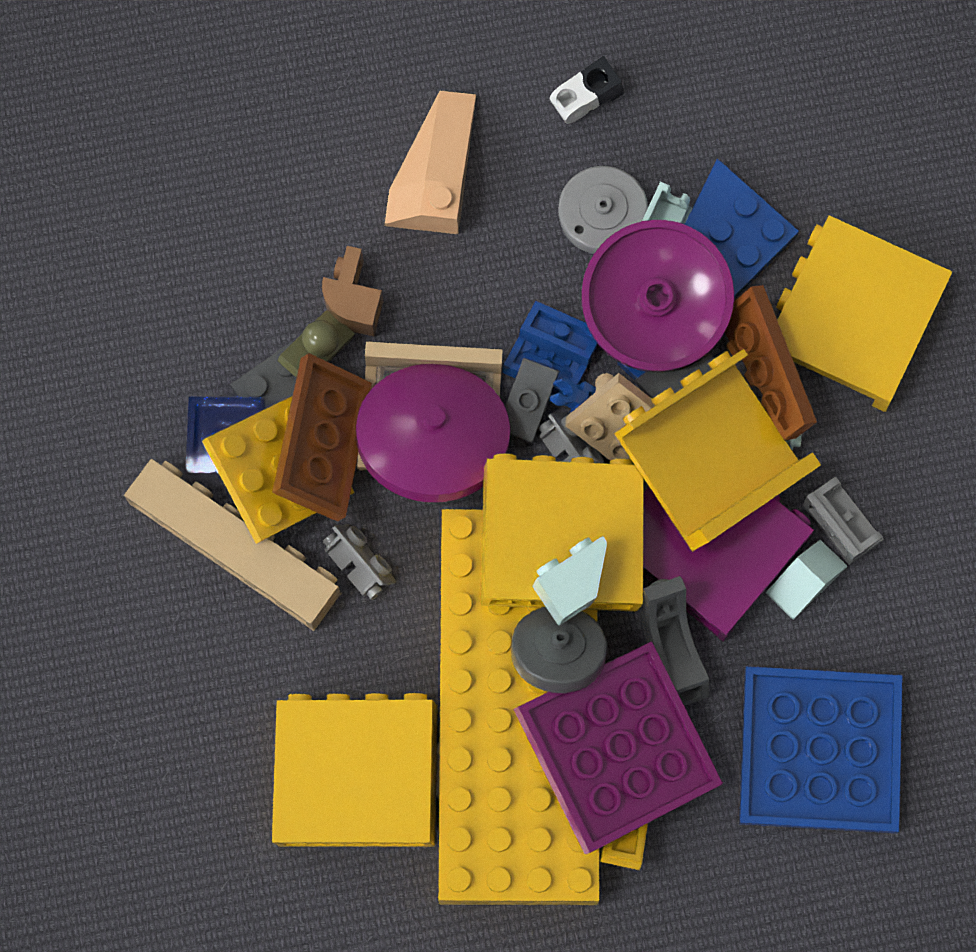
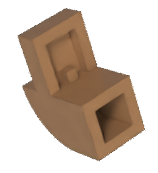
M347 246L344 258H337L334 279L323 277L322 292L325 305L335 319L346 325L353 332L375 337L383 306L382 290L358 285L364 263L362 249Z

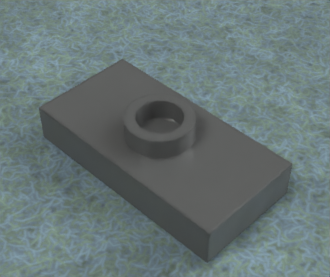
M523 358L505 406L510 423V434L534 442L555 386L553 382L557 381L559 376V370L528 358Z

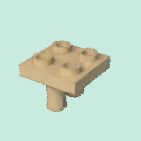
M608 373L601 374L595 381V393L566 417L565 426L609 460H631L614 433L626 425L622 419L640 406H643L647 412L655 405L651 401L652 398L620 373L615 376Z

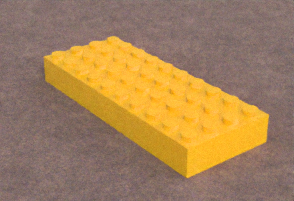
M442 509L439 904L598 905L599 848L591 853L584 854L513 710L547 693V691L538 689L526 682L516 671L511 658V643L514 629L524 616L538 608L481 606L483 510ZM583 610V612L597 621V610Z

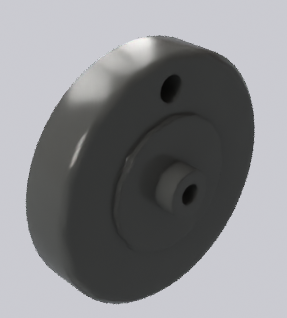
M546 606L541 607L524 616L514 629L511 643L513 665L526 682L538 689L553 693H569L583 689L598 678L605 665L607 654L605 633L597 621L583 611L558 626Z

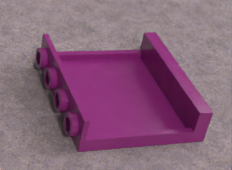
M648 487L643 493V577L650 583H653L660 579L670 580L681 576L686 587V612L724 642L733 631L735 625L805 542H808L814 529L809 526L811 522L803 513L796 509L792 511L787 509L779 502L781 498L777 495L707 544L692 551L651 488Z

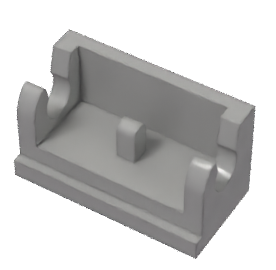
M837 477L832 478L806 496L803 503L804 508L848 565H851L884 540L880 532L873 528L842 488L841 482Z

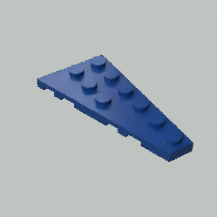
M718 158L685 225L706 236L723 255L732 276L734 299L799 233L792 224ZM617 362V365L634 380L646 372Z

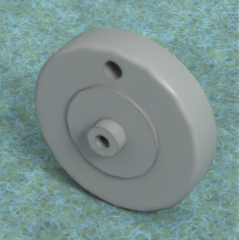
M611 166L590 167L573 176L563 188L558 207L559 222L565 236L572 244L585 252L594 254L600 245L615 232L631 224L641 222L648 209V202L640 183L626 171Z

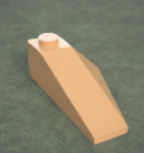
M439 91L389 189L385 218L386 227L450 234L459 233L476 94Z

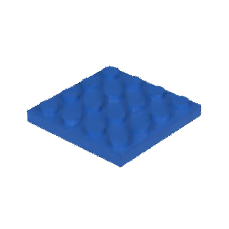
M746 666L744 675L739 824L897 834L899 832L902 675Z

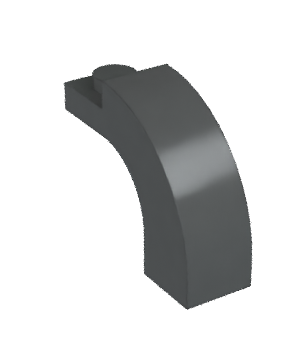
M681 576L670 580H657L649 587L643 588V604L639 608L647 643L652 641L685 706L709 697V677L697 653L689 629L686 614V587Z

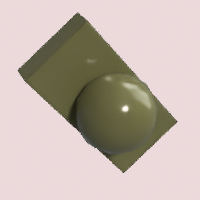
M326 310L314 322L306 326L303 333L280 354L277 361L297 378L300 359L310 353L330 362L353 339L355 333Z

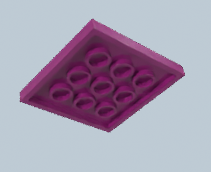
M652 641L606 663L598 678L583 689L569 693L547 692L513 709L584 854L597 850L723 784Z

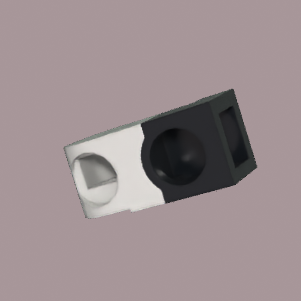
M602 56L559 86L551 94L550 101L565 123L570 124L581 119L590 110H594L609 99L614 101L624 94L622 81L607 59Z

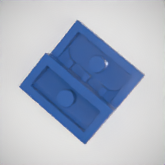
M535 301L520 328L517 341L503 364L502 373L516 379L523 358H528L559 370L560 373L557 380L565 377L573 381L575 385H578L590 364L598 343L594 340L585 322ZM554 386L551 395L563 394L561 388Z

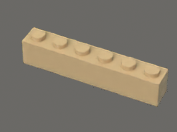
M150 459L124 494L128 503L315 631L341 595L339 587L335 584L338 579L320 566L315 571L306 565L304 561L307 558L292 546L288 545L284 550L273 542L275 539L274 535L256 544L245 522L242 521L243 518L238 509L228 503H225L222 507L211 500L214 496L213 493L198 482H195L192 486L181 479L183 473L169 462L164 461L160 465L153 459Z

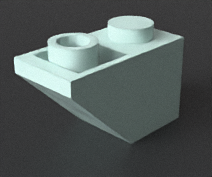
M603 536L594 542L589 537L569 550L572 554L571 557L561 563L555 558L536 571L539 577L536 578L532 587L558 626L592 605L596 599L607 547V541Z

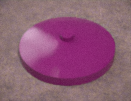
M641 221L615 232L596 250L583 278L582 310L585 322L594 340L613 359L625 366L640 371L669 372L682 369L697 362L708 354L721 339L733 310V280L723 255L702 233L692 227L674 221Z
M442 364L414 365L386 376L366 395L359 409L356 424L358 452L369 473L381 485L393 493L421 502L453 501L480 490L483 487L484 466L487 459H493V456L496 454H507L510 439L508 414L497 393L476 375L454 366Z

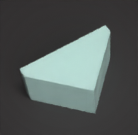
M819 540L792 562L767 590L766 594L794 620L847 568V565L828 546Z

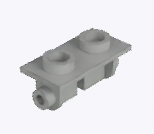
M566 412L548 415L550 420L539 426L541 431L540 438L555 458H558L565 451L568 453L569 456L562 462H571V459L576 457H589L594 459V463H604L600 452L565 426L566 417L569 415Z
M349 524L336 525L332 528L336 534L331 533L323 540L326 546L325 552L341 570H345L352 562L354 563L356 568L347 575V578L363 597L368 596L373 600L382 593L383 590L380 586L397 582L390 574L392 569L388 562L380 555H374L366 545L367 538L357 527L350 526Z

